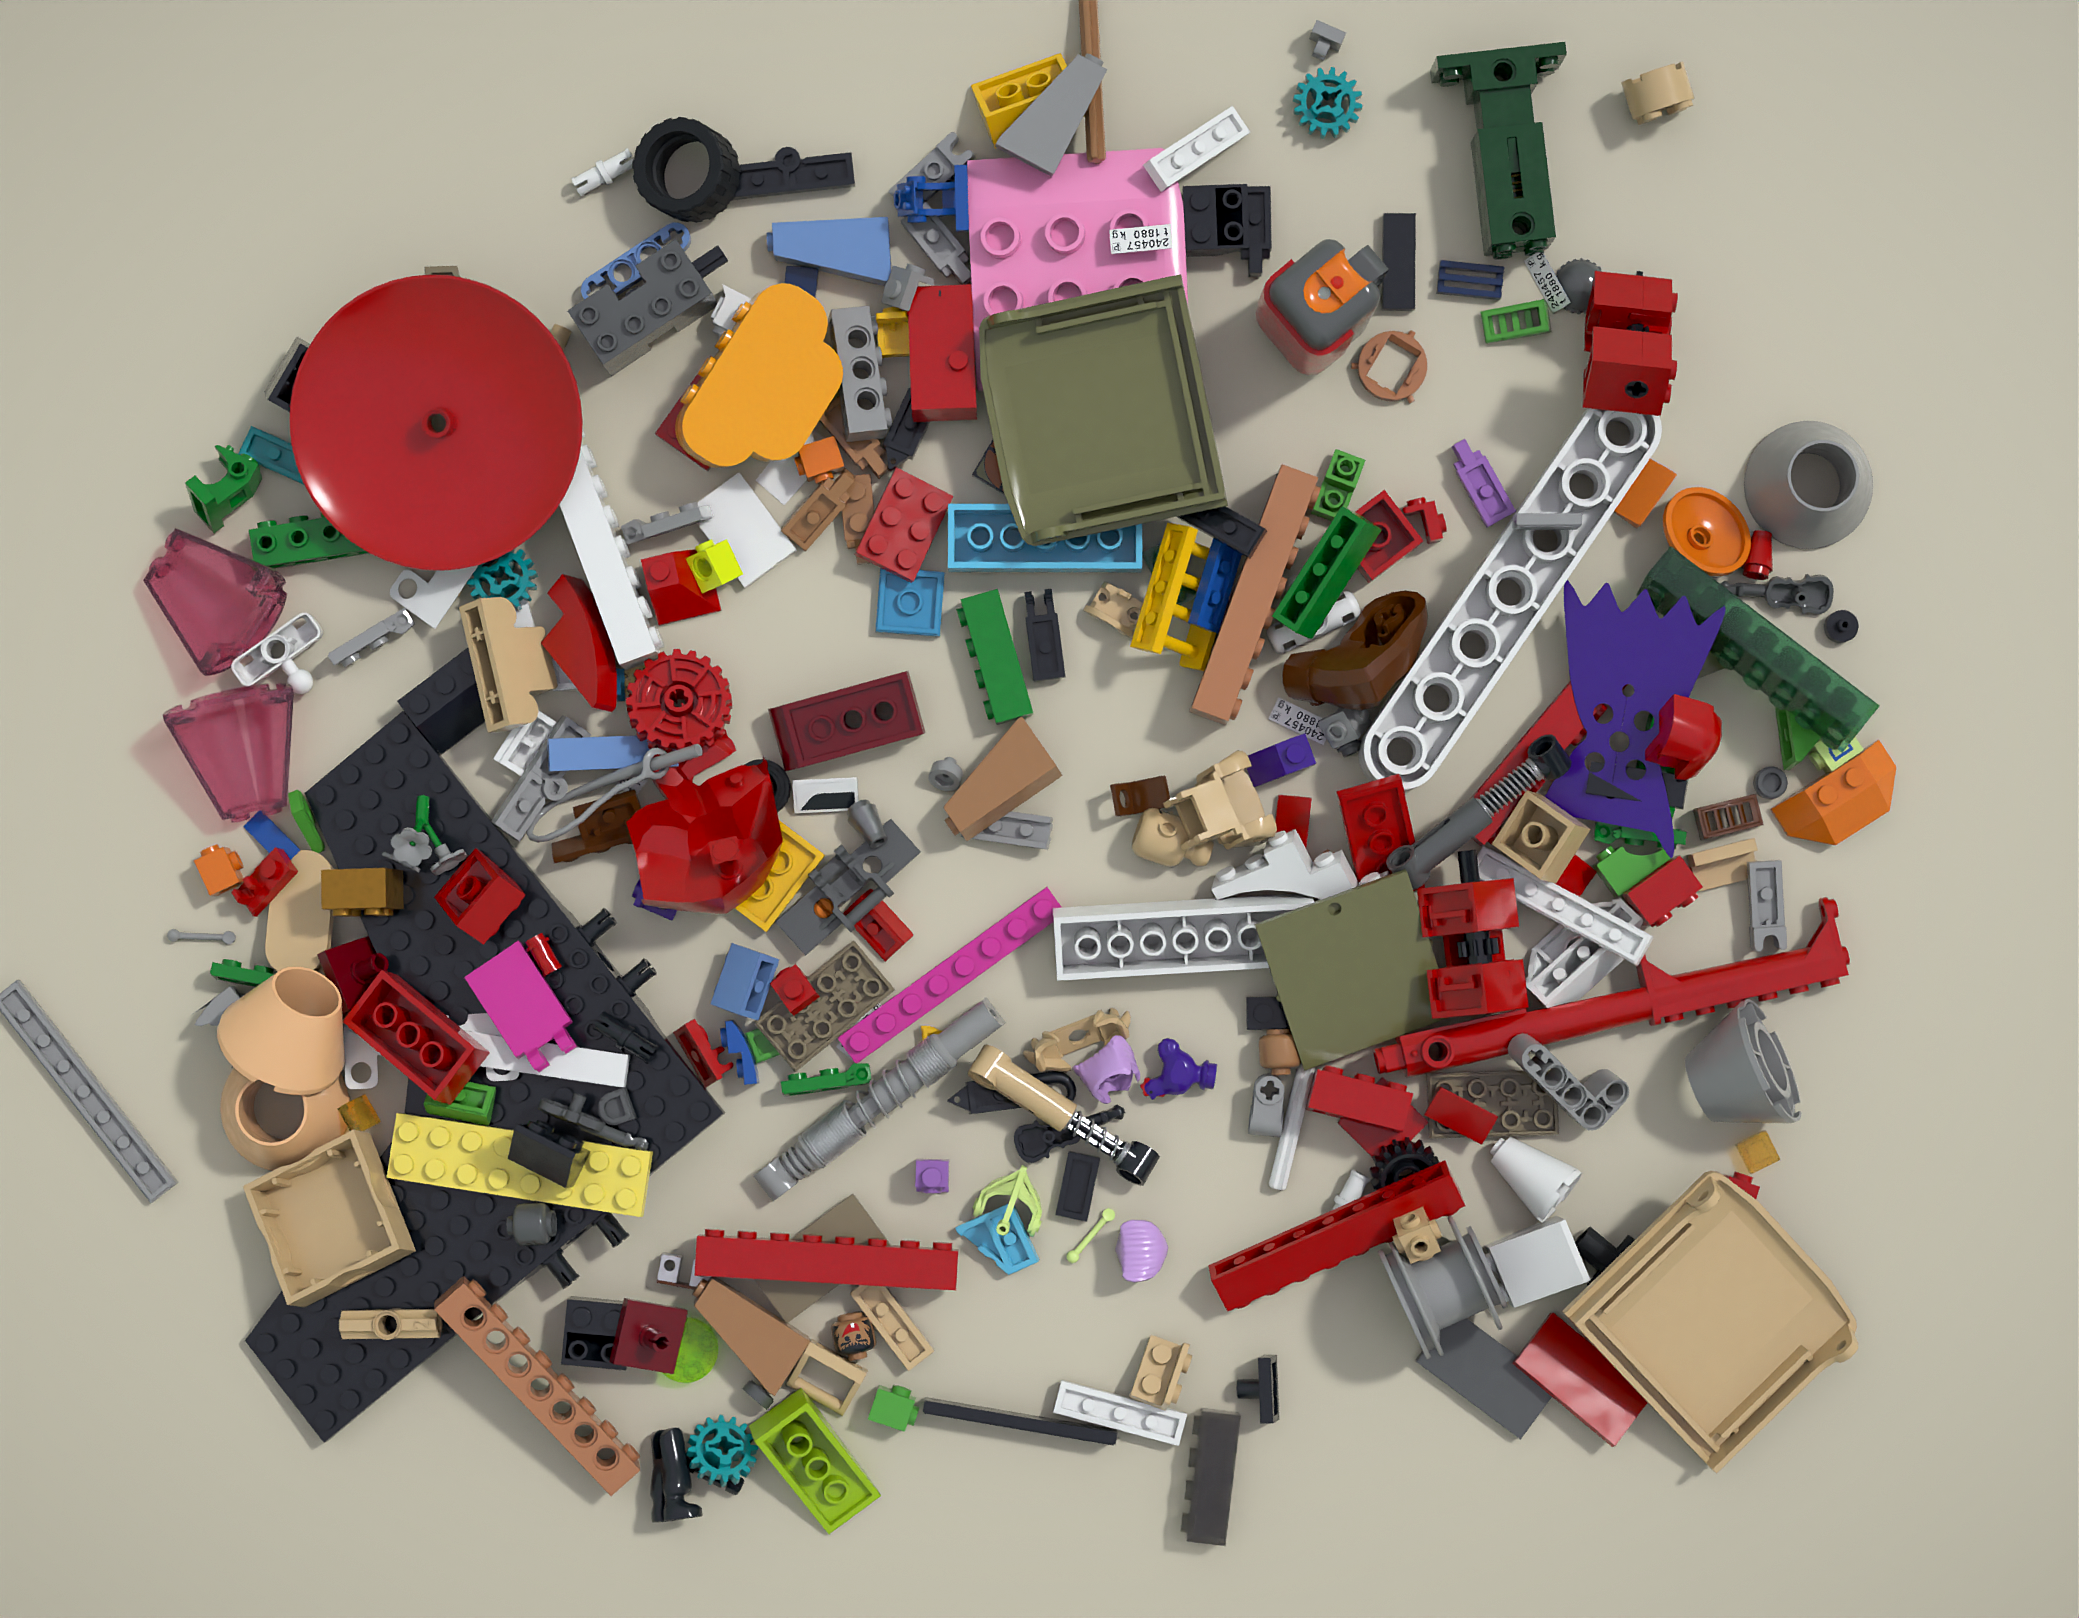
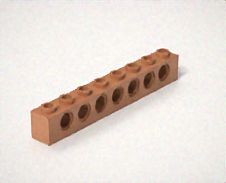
M465 1276L460 1278L434 1302V1310L604 1490L612 1496L640 1471L639 1453L628 1442L625 1445L620 1442L616 1437L618 1431L606 1419L602 1422L594 1414L597 1410L585 1396L580 1399L572 1391L575 1387L566 1375L561 1373L558 1376L550 1366L553 1363L542 1350L535 1352L528 1344L531 1341L528 1335L519 1326L514 1329L506 1321L509 1317L502 1307L497 1303L491 1305L484 1298L486 1292L476 1280L473 1279L469 1282ZM476 1307L483 1312V1315L477 1320H469L464 1315L465 1311ZM492 1331H500L505 1336L504 1340L497 1344L489 1342L486 1337ZM520 1354L526 1357L527 1362L521 1367H514L509 1363V1359L514 1355ZM537 1378H544L549 1382V1385L543 1390H536L531 1386V1383ZM560 1401L568 1402L571 1405V1408L566 1413H557L553 1407ZM586 1424L591 1426L593 1431L588 1436H579L575 1433L576 1428ZM602 1448H611L615 1452L610 1459H601L597 1456L598 1451Z

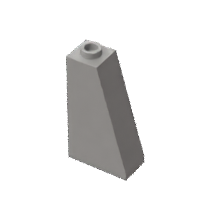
M1086 53L1085 57L1078 54L999 137L995 147L1052 177L1107 71L1106 68L1102 67L1104 62Z

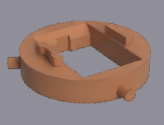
M1410 330L1408 334L1399 331H1387L1374 336L1363 347L1358 363H1351V369H1358V376L1363 387L1374 397L1384 401L1407 399L1409 404L1415 401L1412 395L1419 389L1425 379L1427 358L1422 346L1413 338L1416 334L1414 331ZM1387 340L1417 357L1397 394L1386 387H1381L1377 384L1378 382L1366 376Z

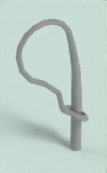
M694 744L669 753L658 747L652 748L644 755L643 761L601 776L567 792L562 799L551 801L541 809L526 832L529 840L539 843L550 841L566 834L584 822L598 807L619 791L647 778L654 780L662 778L668 772L669 766L701 756L702 748L699 744ZM630 779L616 785L594 802L581 816L565 827L547 835L536 836L533 834L534 827L539 819L558 804L606 785Z

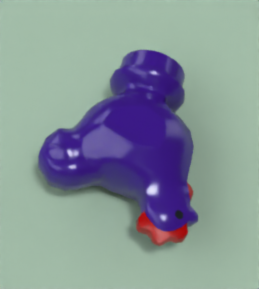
M1166 1038L1158 1044L1157 1049L1163 1062L1161 1075L1152 1079L1146 1077L1144 1083L1140 1085L1143 1095L1150 1096L1152 1100L1156 1096L1164 1097L1165 1094H1184L1195 1083L1199 1085L1201 1090H1205V1088L1214 1089L1217 1064L1209 1063L1206 1060L1200 1066L1197 1065L1188 1053L1180 1049L1178 1042L1174 1039Z

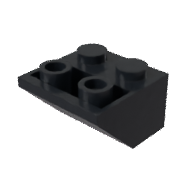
M1247 184L1183 186L1181 195L1184 205L1186 257L1218 256L1250 249Z
M541 1120L517 1124L514 1129L508 1159L564 1188L574 1187L591 1152L582 1147L584 1142L568 1134L564 1137L553 1133L555 1127Z
M571 1296L567 1299L561 1365L627 1370V1366L615 1365L609 1362L623 1301Z

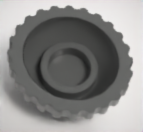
M1580 258V260L1573 259L1571 262L1568 261L1566 265H1562L1561 269L1557 271L1556 277L1571 302L1564 307L1566 311L1586 314L1595 271H1601V267L1596 266L1595 262L1592 263L1588 259L1583 260V258Z

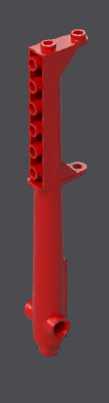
M1827 897L1819 899L1822 922L1805 948L1676 975H1669L1647 961L1644 954L1639 965L1636 966L1640 988L1529 1012L1526 1011V1008L1398 1036L1395 1037L1396 1044L1373 1049L1377 1071L1379 1074L1402 1069L1405 1077L1410 1078L1509 1054V1042L1513 1037L1521 1033L1530 1035L1544 1046L1647 1020L1650 1026L1660 1025L1662 1017H1664L1665 1023L1684 1019V1012L1695 1010L1696 1016L1715 1012L1714 1006L1724 1003L1727 1004V1009L1735 1008L1741 1001L1750 997L1758 996L1759 1002L1778 998L1777 991L1789 989L1790 995L1809 991L1808 984L1820 982L1821 988L1840 984L1839 977L1849 975L1846 965L1850 964V958L1847 948L1841 945L1835 918L1839 916L1836 901ZM1432 1043L1438 1046L1440 1052L1439 1057L1435 1061L1428 1054V1049Z

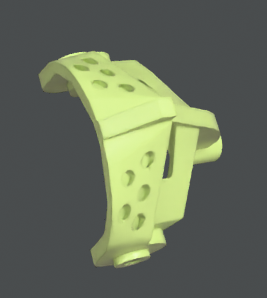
M1022 1165L1020 1170L991 1181L981 1191L979 1198H976L972 1208L974 1209L972 1216H982L988 1198L995 1195H1010L1004 1217L997 1224V1233L1002 1236L1008 1234L1010 1229L1009 1219L1018 1198L1029 1206L1032 1212L1027 1232L1029 1236L1034 1237L1035 1232L1038 1233L1042 1222L1040 1221L1042 1209L1040 1197L1027 1175V1167Z

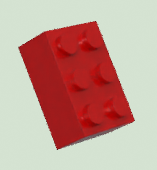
M1325 1065L1322 1070L1317 1069L1314 1072L1305 1110L1399 1134L1404 1132L1413 1093L1406 1092V1085L1388 1081L1385 1086L1374 1084L1375 1077L1356 1073L1354 1078L1343 1076V1069Z

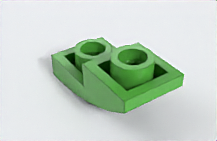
M1335 449L1311 514L1333 521L1341 506L1348 508L1366 460Z

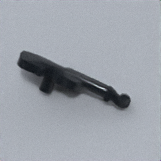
M1117 1104L1112 1110L1101 1111L1085 1118L1088 1120L1094 1119V1123L1100 1126L1113 1119L1122 1120L1125 1110ZM1037 1120L1033 1124L1020 1126L1014 1133L1016 1150L1021 1159L1027 1163L1037 1162L1043 1157L1049 1158V1152L1052 1148L1057 1146L1065 1148L1066 1145L1076 1144L1080 1140V1137L1077 1135L1073 1137V1133L1068 1129H1062L1059 1132L1050 1125H1040Z

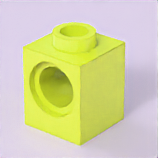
M712 539L695 546L697 553L685 558L702 593L743 575L727 539L714 544Z

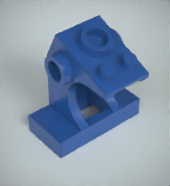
M954 165V182L926 183L925 176L906 177V183L897 184V190L894 193V206L898 209V217H907V223H926L927 217L956 216V232H969L967 165ZM923 191H942L943 209H923Z

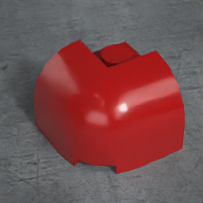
M1673 694L1659 711V734L1645 749V761L1664 767L1675 768V779L1687 780L1696 777L1717 753L1722 738V720L1714 712V706L1703 701Z

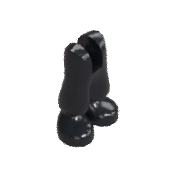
M675 1427L653 1432L651 1435L653 1470L650 1485V1496L653 1499L651 1510L652 1523L702 1517V1508L697 1504L686 1502L684 1499V1495L692 1489V1482L682 1430Z

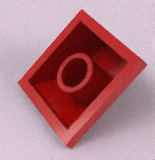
M696 549L670 552L641 559L647 589L659 626L722 611L717 589L714 588L702 593L685 559L697 553Z

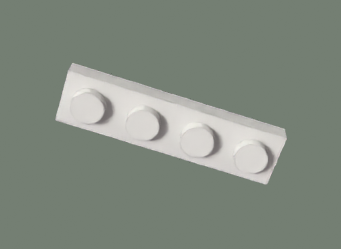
M1231 106L1147 161L1143 166L1162 192L1244 138L1250 131L1234 107Z
M1061 1380L1053 1413L1177 1446L1180 1444L1187 1417L1185 1412L1170 1408L1164 1411L1125 1396Z

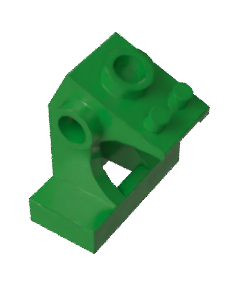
M220 445L215 446L219 454L218 459L220 463L228 470L227 474L220 481L214 484H203L195 475L185 482L194 512L213 533L224 527L222 519L253 497L262 480L258 462L247 454L238 455L234 453V448L230 445H227L226 448Z

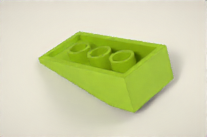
M802 1388L749 1425L754 1442L828 1534L881 1497L880 1492Z

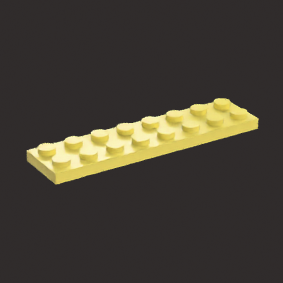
M396 1113L387 1178L629 1216H644L653 1151H642L634 1148L583 1141L582 1147L591 1152L574 1187L564 1188L508 1159L514 1130Z

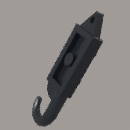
M911 386L907 390L883 443V448L887 452L888 469L890 472L908 459L913 460L930 423L913 422ZM892 460L896 461L895 464H891L890 462Z
M1058 1071L1031 1074L1046 1085L1062 1084L1067 1090L1066 1098L1072 1102L1074 1101L1076 1086L1069 1075ZM975 1081L965 1082L966 1086L947 1100V1102L969 1111V1115L1022 1108L996 1090L985 1088ZM955 1097H959L958 1103L954 1101Z

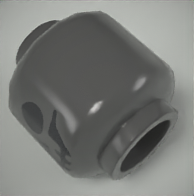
M545 1203L518 1204L514 1208L512 1216L507 1217V1233L509 1236L513 1235L515 1242L519 1246L546 1245L551 1237L556 1236V1213L554 1210H550Z

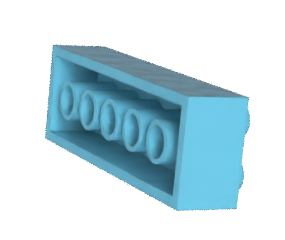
M948 504V572L1141 573L1142 524L1033 546L1027 544L1022 539L1009 504Z

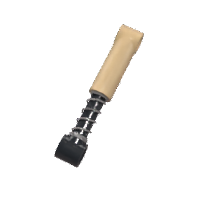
M984 1045L967 1073L979 1085L996 1090L1060 1132L1062 1129H1068L1073 1133V1137L1077 1135L1085 1140V1145L1089 1143L1098 1149V1153L1102 1151L1108 1155L1110 1161L1113 1160L1116 1163L1117 1173L1133 1184L1144 1186L1160 1158L1159 1154L1149 1146L1137 1141H1132L1131 1143L1120 1141L1119 1136L1109 1134L1106 1127L1100 1128L1094 1123V1119L1088 1120L1083 1117L1081 1111L1076 1112L1077 1104L1012 1063L1010 1057L996 1047Z

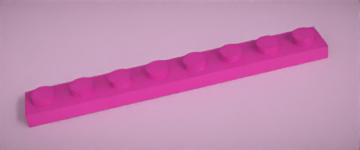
M1048 887L1044 888L838 1037V1040L853 1061L859 1063L1053 923V908H1062Z

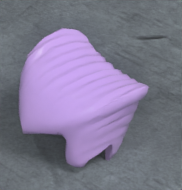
M1118 1035L1112 1037L1110 1042L1099 1050L1098 1053L1094 1054L1093 1057L1081 1062L1079 1065L1073 1066L1074 1072L1080 1077L1092 1096L1103 1104L1111 1102L1108 1094L1109 1091H1129L1133 1073L1137 1083L1140 1080V1071L1136 1064L1134 1052L1128 1042Z
M1129 1220L1120 1226L1115 1250L1122 1267V1277L1127 1281L1135 1283L1149 1280L1160 1271L1167 1256L1168 1245L1159 1228L1152 1222Z

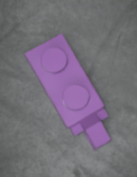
M1465 439L1455 443L1452 449L1459 460L1453 464L1456 474L1486 528L1515 513L1516 510L1486 456H1483L1480 450L1473 453Z

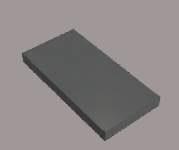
M1467 1318L1441 1329L1440 1346L1444 1355L1440 1356L1435 1348L1429 1351L1431 1358L1426 1359L1422 1351L1415 1361L1521 1440L1552 1396L1512 1364L1517 1355Z

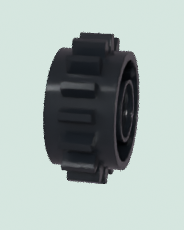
M1405 1137L1404 1141H1396L1394 1139L1392 1144L1387 1147H1380L1382 1151L1379 1156H1373L1375 1166L1369 1168L1370 1174L1373 1177L1371 1183L1374 1189L1379 1190L1439 1163L1438 1157L1434 1156L1435 1154L1431 1146L1424 1149L1423 1142L1420 1139L1416 1143L1410 1141L1409 1137ZM1406 1169L1412 1170L1411 1173L1406 1176H1399V1174Z

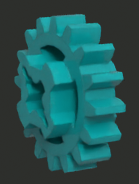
M1331 67L1329 74H1324L1322 68H1318L1315 78L1310 73L1306 74L1305 80L1307 85L1298 83L1296 89L1302 94H1296L1293 97V102L1300 104L1294 108L1293 113L1294 115L1302 114L1303 117L1299 121L1300 126H1304L1307 123L1310 125L1308 134L1311 135L1315 130H1319L1321 139H1324L1326 133L1331 131L1332 136L1337 138L1340 128L1346 133L1349 132L1350 125L1348 121L1357 123L1359 117L1354 112L1362 110L1363 104L1356 102V100L1361 98L1362 92L1353 91L1357 81L1354 79L1347 82L1345 80L1347 72L1344 71L1340 76H1336L1335 67ZM1324 83L1335 84L1337 87L1325 86ZM1311 92L1314 104L1308 109L1306 99L1308 93ZM1347 97L1349 108L1345 115L1341 102ZM1323 98L1326 101L1336 98L1332 108L1329 105L1320 108ZM1318 119H1328L1332 123L1320 122Z
M522 549L516 553L512 550L497 559L478 565L472 574L474 578L467 581L469 587L476 588L470 593L473 599L481 597L506 598L507 595L516 590L517 592L506 599L518 610H521L522 605L520 601L524 599L530 602L532 599L528 591L537 590L536 584L531 582V579L538 577V573L535 570H529L534 565L531 558L524 560L526 553ZM498 560L494 565L487 567L492 562ZM514 562L520 565L523 577L514 573ZM505 573L509 579L508 581L502 580L500 585L495 578H502ZM482 581L491 585L490 596L483 590Z
M719 1415L716 1423L708 1417L704 1423L705 1428L698 1424L694 1430L696 1435H690L688 1444L692 1447L687 1449L686 1456L694 1457V1459L691 1460L689 1467L690 1469L697 1467L700 1469L697 1475L698 1479L705 1475L708 1476V1485H712L715 1479L720 1480L721 1487L726 1486L728 1479H731L736 1485L739 1483L740 1475L747 1478L751 1471L749 1467H754L757 1459L752 1455L757 1453L758 1446L750 1445L754 1440L752 1434H745L746 1423L740 1427L735 1425L736 1417H732L729 1423L725 1422L723 1415ZM714 1433L712 1440L702 1443L707 1436ZM718 1447H722L723 1452H724V1453H727V1455H722L721 1449H717V1448H718ZM740 1458H743L736 1467L730 1469L733 1461H739Z

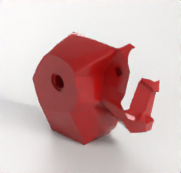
M726 730L722 738L718 736L714 738L715 745L713 747H701V756L678 763L679 766L669 767L665 776L660 779H652L665 800L644 806L636 811L631 819L626 822L636 853L644 897L641 900L644 905L695 913L727 914L746 901L764 884L777 859L783 838L768 771V763L764 757L763 762L759 765H740L707 779L700 786L693 783L695 775L737 751L733 741L727 736Z

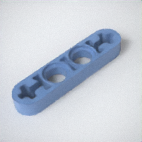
M670 223L583 281L581 286L583 298L589 297L588 294L591 292L590 286L595 283L597 287H600L606 283V280L603 278L606 274H608L611 283L617 287L612 291L617 296L642 280L635 266L642 262L640 259L641 252L645 248L652 247L657 251L660 250L661 246L656 241L661 238L663 244L671 240L670 233L675 230L677 234L684 233L681 237L683 243L680 246L685 252L691 244V236L688 229L681 223ZM626 265L631 268L632 275L628 281L619 282L614 278V271L618 266Z

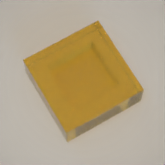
M366 1094L337 1108L350 1131L358 1130L364 1132L381 1122Z
M1765 1130L1735 1144L1749 1174H1753L1781 1160Z

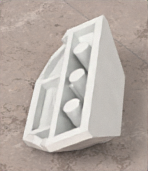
M1621 898L1612 900V902L1593 903L1595 906L1640 929L1643 923V919ZM1559 924L1532 948L1526 988L1546 1008L1580 1000L1624 959Z

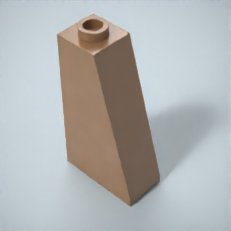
M1023 717L1014 722L944 805L943 808L949 815L944 821L955 836L961 833L966 841L970 840L1063 776Z
M711 1276L708 1281L702 1278L692 1293L696 1297L694 1300L695 1308L764 1388L775 1396L810 1343L809 1336L789 1323L786 1324L783 1319L719 1278Z

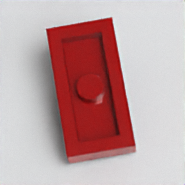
M275 847L254 869L255 871L250 876L242 879L244 883L238 889L231 891L237 903L246 905L252 916L257 917L298 873V870L283 849Z
M695 1019L673 1032L705 1088L723 1078L722 1074L733 1068L734 1064L732 1061L725 1065L718 1062L717 1057L725 1051L724 1047L719 1046L711 1050L705 1029L698 1025Z

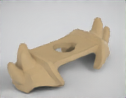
M1114 1008L1109 1009V1014H1105L1101 1009L1092 1016L1051 1032L1044 1031L1040 1041L1036 1038H1033L1031 1041L1034 1052L1026 1050L1023 1052V1055L1030 1063L1036 1065L1040 1072L1055 1070L1067 1073L1071 1070V1066L1061 1059L1064 1055L1099 1041H1103L1105 1046L1115 1035L1122 1036L1124 1039L1129 1038L1130 1012H1124L1120 1018L1118 1011ZM1075 1030L1089 1031L1079 1041L1069 1040V1035Z

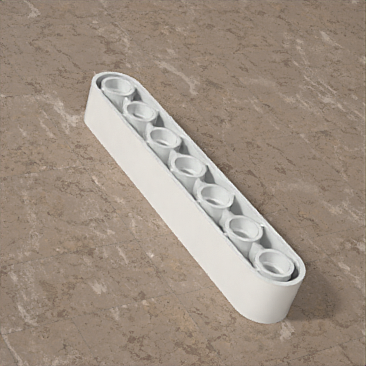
M1588 408L1583 413L1514 514L1582 513V525L1577 530H1553L1557 535L1558 545L1552 552H1543L1534 545L1533 533L1535 530L1512 529L1511 518L1419 652L1413 667L1402 677L1362 736L1361 744H1359L1360 751L1358 752L1359 763L1364 775L1370 782L1399 774L1405 792L1424 784L1434 775L1657 449L1662 433L1660 416ZM1619 421L1628 427L1630 431L1628 444L1617 446L1607 439L1606 426L1609 422ZM1584 474L1592 480L1594 492L1590 498L1580 499L1572 494L1569 488V481L1573 475ZM1509 579L1515 581L1520 586L1522 597L1518 604L1512 606L1505 605L1498 599L1496 589L1500 581ZM1465 633H1477L1484 639L1486 648L1481 658L1471 659L1462 653L1460 640ZM1437 685L1447 691L1449 705L1445 711L1433 712L1426 707L1423 695L1427 687ZM1393 739H1404L1412 746L1413 757L1407 765L1398 766L1389 760L1387 746Z

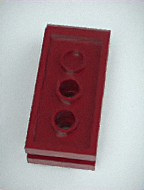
M909 670L768 709L785 771L802 768L926 733ZM880 702H888L892 705L894 712L890 719L885 720L878 716L877 706ZM855 710L861 714L862 724L860 727L852 728L846 723L848 711Z

